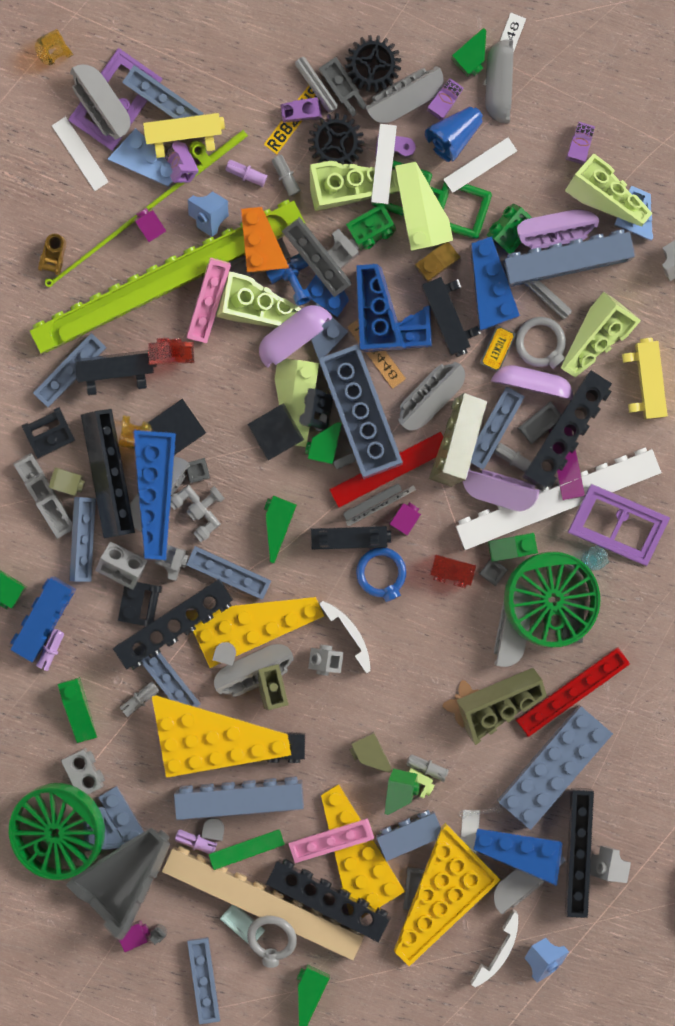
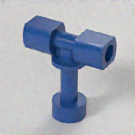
M299 253L290 258L291 262L287 263L289 269L266 271L272 284L281 279L290 282L295 292L293 299L297 306L304 305L311 300L308 290L302 289L297 279L299 271L309 266Z

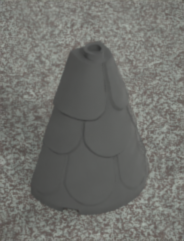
M150 828L124 843L118 850L100 859L98 863L76 875L66 884L79 899L89 903L106 921L104 926L116 939L123 940L131 928L153 879L157 878L170 846L168 841L170 837L162 830L158 832Z

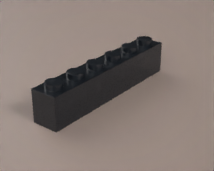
M112 409L81 414L103 537L105 539L135 533Z
M571 788L565 896L566 917L588 918L594 791L590 788Z

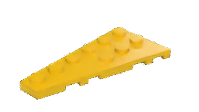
M316 597L234 605L222 613L220 610L212 614L214 616L213 619L205 624L202 621L195 625L196 630L193 632L209 667L212 668L221 663L212 659L216 647L222 642H229L234 645L236 656L322 618L324 613ZM187 610L186 616L190 620H195L198 617V612L196 610Z
M339 784L321 794L329 830L361 820ZM374 840L334 851L342 887L351 893V897L357 900L360 897L368 901L370 907L377 909V907L383 906L405 892ZM346 903L349 914H352L354 911L353 906ZM369 913L362 914V918L368 915Z

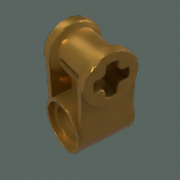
M53 233L46 238L38 271L47 270L55 272L58 276L60 275L66 249V240L63 236ZM54 238H59L61 241V246L58 249L51 247V241Z

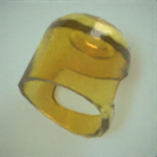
M57 28L39 37L35 42V52L40 61L45 65H54L55 60L64 55L67 58L74 56ZM56 48L50 55L48 50Z
M123 415L119 446L135 450L133 430L153 431L152 427L145 421H143L142 426L134 425L130 422L131 416Z

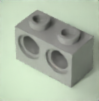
M110 542L101 556L95 571L133 590L148 560Z
M84 748L61 760L72 785L81 789L86 794H90L104 786L103 781H105V778L100 769L96 770L93 764L96 760L91 751H87ZM75 758H83L85 766L83 768L76 767L74 763ZM84 777H92L94 779V786H86L84 784Z

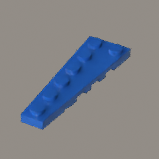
M133 430L144 558L166 560L176 433Z

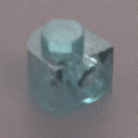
M598 545L591 547L581 557V561L591 571L600 570L610 563L607 559V552Z

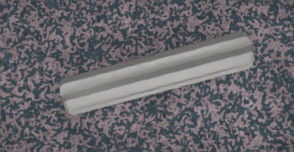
M305 57L299 58L295 62L296 67L327 112H333L337 108L336 102Z
M535 280L525 283L562 319H566L571 314L572 310L542 282Z

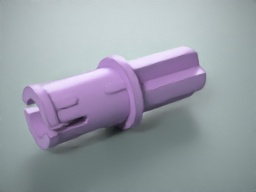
M229 160L226 165L227 172L243 178V181L247 180L260 187L264 186L268 175L251 169L250 165L247 167L233 160Z
M58 629L52 630L46 646L43 645L42 647L44 650L36 664L37 667L41 669L43 667V670L46 671L49 670L55 654H58L57 649L64 636L62 631Z
M178 830L175 836L176 842L192 847V850L197 849L207 854L215 852V847L217 846V843L201 838L199 834L196 836L183 830Z

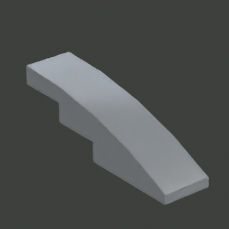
M32 452L14 462L16 470L56 538L58 539L70 532L73 528V523L54 489L48 488L50 482Z

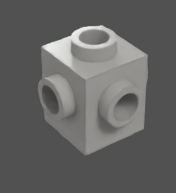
M329 645L311 648L308 669L317 670L316 674L329 676V672L341 673L343 652L332 650L333 646Z

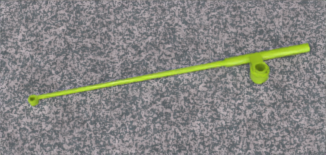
M242 130L210 156L206 153V147L201 141L191 142L188 149L191 155L200 162L197 165L199 172L196 176L248 137L246 132ZM197 146H199L200 150L198 152H194V149ZM176 183L145 208L148 210L153 208L184 183ZM137 215L132 217L129 221L123 224L115 232H113L106 239L100 242L97 246L91 249L88 253L82 256L74 264H72L65 271H63L59 276H57L53 280L51 278H47L45 280V285L47 287H51L63 276H65L76 266H78L80 263L86 260L89 256H91L93 253L99 250L102 246H104L106 243L112 240L115 236H117L119 233L125 230L128 226L134 223V219L137 217Z

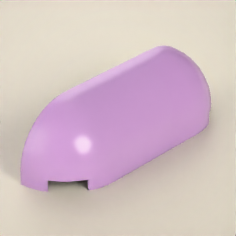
M570 210L526 219L518 225L517 233L524 245L529 246L531 249L539 247L542 249L557 243L567 244L575 239H586L588 237L587 234L594 227L597 228L599 218L589 211Z
M314 305L304 307L261 341L259 355L263 364L267 368L271 363L279 364L324 329L322 325L327 321H331L332 315L326 309Z
M508 365L498 370L491 379V382L563 399H573V390L569 382L561 376Z
M469 469L467 478L463 481L466 491L472 497L515 511H525L531 508L536 503L540 492L539 489H535L534 484L488 470H481V473H477Z

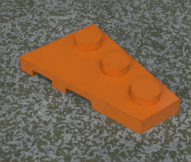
M263 208L241 209L247 273L289 269Z

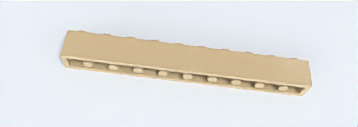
M180 845L178 848L173 847L162 870L163 873L258 917L269 915L280 917L293 927L297 935L354 960L364 938L363 934L332 918L323 916L322 913L313 908L310 910L304 907L303 903L295 899L291 901L285 898V894L278 890L272 892L265 889L266 885L261 882L255 881L252 883L246 880L247 876L239 872L235 874L228 872L226 866L213 870L212 864L208 862L209 859L205 856L198 854L196 857L189 853V849Z

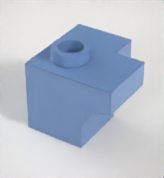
M213 191L204 197L193 195L188 199V214L196 219L198 229L213 237L218 233V228L222 221L229 216L228 201Z
M547 938L532 945L524 958L532 968V978L538 983L551 975L563 963L569 951L564 946H554Z

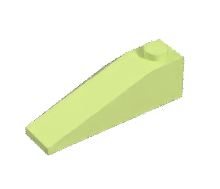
M593 153L574 175L565 191L585 205L642 227L652 215V212L637 195H632L626 189L627 184L623 180H618L613 174L615 170Z
M335 161L311 164L310 192L314 210H323L371 199L375 167H361L355 164H344L343 166ZM392 170L389 194L400 191L396 170Z
M411 162L395 166L411 250L453 241L449 219L418 164Z
M229 272L215 317L277 328L301 310V308L287 299L274 294L269 288L256 283L253 278Z
M603 292L589 309L561 366L562 370L574 377L578 376L595 362L598 355L604 351L606 353L612 349L611 345L619 339L623 341L627 338L641 320L616 299Z
M284 359L277 364L275 373L279 405L285 404L304 438L302 442L295 446L306 447L310 426L301 425L299 418L305 411L304 399L308 393V388L316 389L319 363Z

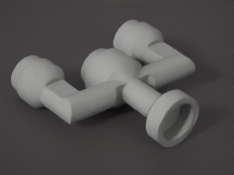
M188 484L177 494L171 495L170 506L175 510L181 507L183 501L189 497L193 502L188 507L189 510L186 511L194 521L204 516L208 521L206 525L199 526L194 532L197 539L202 542L208 539L210 533L221 525L213 513L206 508L216 500L222 502L225 498L213 486L210 489L211 494L200 502L199 496Z

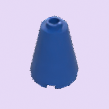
M467 107L429 126L425 130L426 140L428 143L433 142L435 145L433 150L439 157L446 162H453L483 123V115L478 108Z

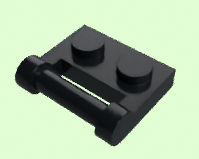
M308 388V393L304 399L305 411L299 418L300 424L306 427H315L320 432L326 430L329 425L333 396L317 389ZM315 413L320 414L318 420L314 419Z
M60 407L28 424L27 422L22 425L37 459L76 441ZM58 419L60 425L34 437L32 431Z
M137 582L133 590L124 586L118 621L142 626L152 623L155 618L159 593H162L163 587ZM145 590H149L151 594L146 619H141L140 615Z

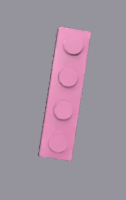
M210 257L186 335L188 339L207 343L231 264L229 262Z
M366 818L301 838L288 844L294 862L298 863L373 840L374 835L369 820Z

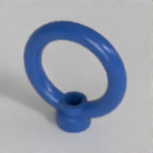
M385 547L373 548L367 551L358 562L356 569L358 583L369 595L384 597L385 602H389L401 596L399 590L406 579V565L402 557L394 550ZM376 556L391 558L398 568V577L395 583L384 589L372 587L365 578V567Z

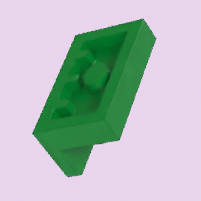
M383 203L346 224L360 251L372 248L376 244L375 242L390 238L396 231L395 224Z
M513 203L503 211L502 217L491 225L486 236H492V239L504 251L511 254L521 243L517 233L518 225L532 217L522 207Z

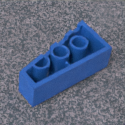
M492 236L472 243L470 247L479 330L483 331L519 318L520 314Z
M378 264L356 265L360 350L364 352L405 350L406 347L382 267Z
M50 577V579L46 580L42 587L43 592L40 597L37 596L31 606L33 610L30 615L25 616L21 623V626H23L19 634L16 633L10 642L13 645L10 650L30 662L36 660L43 645L46 643L77 590L57 577Z
M477 829L474 845L475 851L557 886L563 844L560 841Z

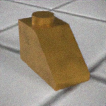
M446 242L416 263L415 268L426 282H430L461 257L450 242Z

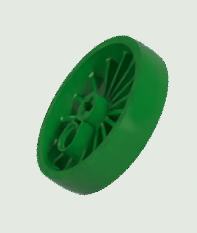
M542 552L525 559L511 573L504 591V608L511 626L522 638L541 647H564L580 640L593 627L600 610V589L594 574L581 560L563 552ZM559 565L555 583L553 584L551 566ZM564 565H573V569L559 587ZM546 567L548 585L538 568ZM534 570L544 589L523 573ZM578 570L584 578L563 591ZM519 577L537 589L542 595L516 588ZM583 583H587L589 593L564 596ZM514 591L538 597L540 600L514 604ZM590 596L589 607L564 601L565 599ZM555 597V601L549 602L548 598ZM541 603L540 606L519 619L517 618L515 607ZM563 604L588 610L586 619L582 620ZM543 609L529 630L526 631L521 622ZM562 610L582 624L576 632H574ZM554 614L559 618V623L555 627L551 624V617ZM543 619L544 629L541 639H538L532 635V632ZM565 625L571 636L561 640L559 629ZM549 629L555 630L556 641H546Z
M49 783L31 790L17 803L9 821V840L15 856L30 872L46 879L64 880L82 873L97 859L104 844L105 825L97 804L81 789L65 783ZM48 792L50 795L51 815L40 795L42 793ZM55 795L63 800L58 819ZM32 797H35L44 817L28 803ZM68 804L73 808V811L65 820H62ZM25 808L39 822L21 816L23 809ZM75 812L82 817L73 823L67 824V821ZM84 821L92 828L69 830V828ZM20 822L41 830H20ZM94 834L95 841L92 844L72 835ZM21 835L42 836L24 844ZM41 841L48 844V850L41 847ZM71 842L91 849L92 852L89 858ZM33 845L36 852L33 856L27 850V847ZM60 849L70 869H62ZM68 849L83 861L82 865L75 866ZM53 850L55 852L56 869L48 867ZM37 855L45 856L43 864L35 859Z

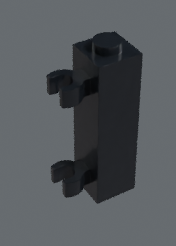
M442 277L423 284L421 287L450 356L455 354L457 358L467 354V349L471 347L468 339L480 335L481 332L478 326L464 331L449 293L461 288L459 280L444 284Z
M150 350L74 359L78 383L86 382L88 396L97 395L95 380L135 375L137 388L145 389L147 388L145 374L154 373L153 368L157 367L156 356L152 355Z
M387 526L311 529L312 550L387 547V543H391V530H387Z

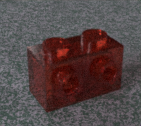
M157 338V342L148 343L149 364L181 365L195 363L194 342H182L181 338Z
M435 554L430 575L434 576L433 580L445 583L446 579L454 581V586L466 588V585L471 586L477 565Z

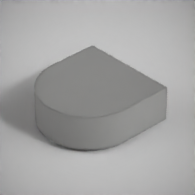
M229 642L220 643L215 649L212 660L233 666L236 656L234 645Z
M218 818L208 819L203 826L202 838L222 841L224 835L223 822Z

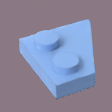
M631 186L629 192L632 195H637L651 211V194ZM652 215L642 227L617 217L615 226L652 241Z

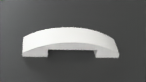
M325 601L320 602L319 604L331 621L337 617L340 618L361 649L360 652L355 654V657L365 672H370L368 651L356 626L338 608Z
M512 910L502 927L508 935L489 967L483 964L479 966L471 980L472 986L477 987L491 978L509 956L518 930L517 911Z

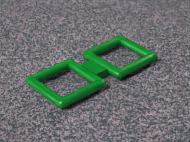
M393 160L392 169L396 170L395 166L404 163ZM420 169L430 186L432 173ZM445 181L441 190L430 187L443 210L450 192V188ZM466 184L458 190L483 198L473 229L450 223L451 232L477 239L487 214L492 193ZM371 202L372 206L377 207L382 204ZM389 202L388 204L383 203L387 211L404 216L403 207Z

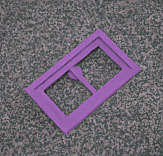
M119 48L101 72L108 83L121 64L129 70L135 65L159 83L163 80V78ZM139 94L131 105L127 99H120V102L129 114L130 126L148 101ZM80 102L68 121L113 151L122 137L114 140V137L110 135L105 136L98 126L84 117L88 111Z
M590 484L568 533L647 566L670 517L594 484ZM596 499L620 508L616 512L618 522L610 538L583 527ZM629 513L654 523L641 551L614 540L622 522L629 518Z

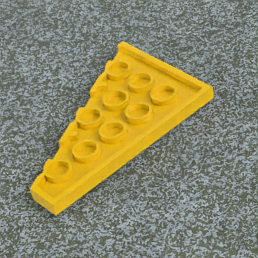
M158 695L152 696L166 778L291 755L287 733L207 711Z
M446 823L441 827L394 948L395 953L408 966L412 965L500 881V878Z

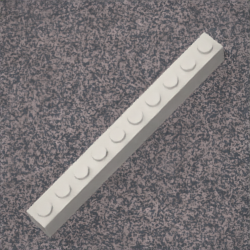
M645 447L635 451V456L627 458L624 455L614 459L616 463L608 466L607 463L596 466V471L588 474L587 470L581 472L585 494L590 484L614 492L662 473L653 450L647 451ZM558 481L556 482L557 487L552 489L547 487L544 491L540 490L536 503L525 511H515L497 505L498 510L490 512V509L479 512V517L473 520L470 519V516L458 521L459 525L455 527L464 550H467L579 506L584 496L563 500L560 489L562 485Z

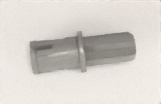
M282 155L274 157L272 163L280 177L278 179L283 182L289 197L299 193L301 189L293 177L294 172L290 171Z
M499 443L494 451L496 455L509 462L510 466L514 465L523 472L527 470L531 461L521 456L519 451L515 452L502 443Z
M151 682L138 693L135 692L130 700L120 706L121 710H124L123 713L129 717L138 708L145 706V703L159 692L158 687Z
M410 755L406 764L413 769L423 772L425 776L430 775L443 782L449 771L447 768L445 769L432 763V760L427 761L415 755Z

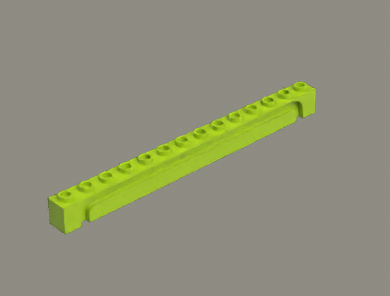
M286 200L277 205L278 209L272 212L270 209L264 211L276 239L285 236L282 230L300 217L305 223L295 201L290 202ZM242 222L240 223L241 227L235 230L229 228L221 232L222 236L217 239L211 237L202 242L203 246L195 248V246L183 251L184 255L178 258L175 255L166 259V264L160 267L157 265L146 269L147 273L140 277L138 274L133 275L127 279V283L121 286L119 283L108 288L109 292L103 295L97 293L89 297L90 301L82 304V302L74 304L70 307L71 311L67 313L61 311L51 316L52 320L46 323L43 320L34 324V329L30 330V333L40 353L44 355L204 276L210 257L231 262L244 256L245 245Z

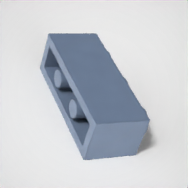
M425 810L417 814L418 818L410 820V818L398 822L399 826L393 829L388 826L379 830L380 834L376 835V838L386 861L437 840L441 826L434 811Z

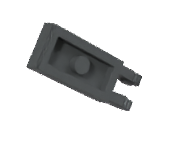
M337 57L319 68V71L341 104H344L352 117L356 115L355 109L348 102L352 97H355L360 108L363 110L366 108L359 90L352 83L351 78L348 77L347 72Z

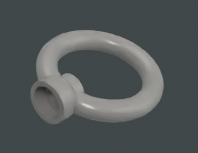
M535 317L521 325L516 334L515 345L519 356L526 363L536 367L550 365L552 369H555L565 360V357L562 355L566 344L565 334L557 322L547 317ZM537 325L551 328L557 337L555 351L546 358L532 357L524 347L525 334L530 328Z
M270 915L259 917L248 928V943L251 949L262 957V964L266 967L273 968L278 966L279 960L288 957L296 947L297 937L293 927L280 917ZM265 924H274L281 927L288 936L287 946L278 952L273 948L263 949L256 941L257 929Z

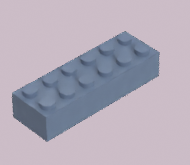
M624 229L611 232L607 237H603V234L591 236L589 241L583 242L581 238L570 241L566 246H562V243L553 244L547 248L548 250L541 251V247L530 249L525 255H521L520 252L511 253L503 261V268L509 286L513 287L535 280L541 281L628 262L635 257L630 232L624 233Z
M357 344L320 358L321 367L363 479L403 465L359 345Z
M578 705L497 799L498 802L531 830L613 733L583 707Z
M297 776L285 777L284 781L278 782L276 778L264 779L263 783H256L255 780L243 781L242 785H235V782H223L218 787H214L213 783L201 784L200 788L194 789L193 785L180 786L179 790L174 794L176 820L304 809L302 780H298Z

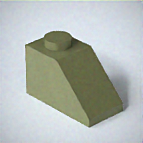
M54 468L48 488L77 496L78 492L82 493L85 481L82 480V475Z
M279 664L258 669L259 691L264 709L272 710L289 705Z
M374 732L351 742L353 748L350 749L354 760L359 759L361 764L388 773L393 771Z

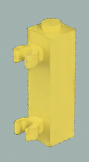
M219 113L143 123L146 144L155 143L156 158L165 157L163 142L205 137L206 151L215 150L213 135H221V130L225 129L224 117H219Z
M653 338L640 339V343L635 345L636 352L622 354L623 363L637 361L642 403L628 404L629 413L643 411L644 419L667 417L659 341H653Z

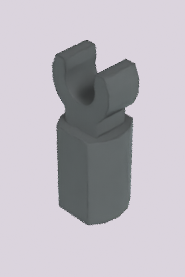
M157 924L151 931L149 940L154 945L158 942L160 943L167 935L165 926Z

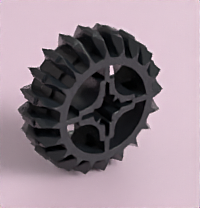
M368 35V42H365V39L361 37L360 42L362 45L354 42L353 46L356 50L349 48L348 53L352 56L345 57L347 62H351L345 65V69H352L347 75L348 77L355 76L352 80L354 84L360 81L359 89H362L364 84L367 85L366 92H370L371 86H374V91L378 92L379 85H381L383 90H386L385 82L392 86L393 81L391 77L394 79L399 77L394 71H401V67L395 65L401 63V58H394L399 55V50L391 51L395 44L391 43L389 46H386L388 39L385 38L381 43L380 35H377L376 41H372V35ZM373 48L370 56L358 57L365 49ZM379 49L388 55L391 64L379 58ZM374 54H376L375 60L376 63H379V65H375V67L373 68V72L371 73L370 64L367 63H371L372 59L374 58ZM356 64H360L368 70L367 78L358 72ZM389 70L384 77L373 80L377 71Z
M336 113L335 120H332L331 115L328 114L327 122L321 117L319 119L322 124L321 126L316 123L313 124L317 132L313 130L309 132L311 136L315 137L308 139V143L314 144V146L309 147V151H316L312 158L320 157L318 163L335 161L344 166L345 162L348 165L353 164L351 158L356 161L359 160L358 155L355 153H363V149L358 146L364 145L365 142L358 140V138H362L364 134L363 132L356 133L360 129V125L352 127L355 122L353 118L347 123V115H344L342 120H339V113ZM341 126L346 128L347 131L336 133L330 127ZM325 130L329 140L320 149L318 144L319 137ZM332 136L333 138L341 139L340 147L331 145L333 143ZM350 136H353V148L347 153L343 144ZM337 151L342 158H331L326 156L325 153Z

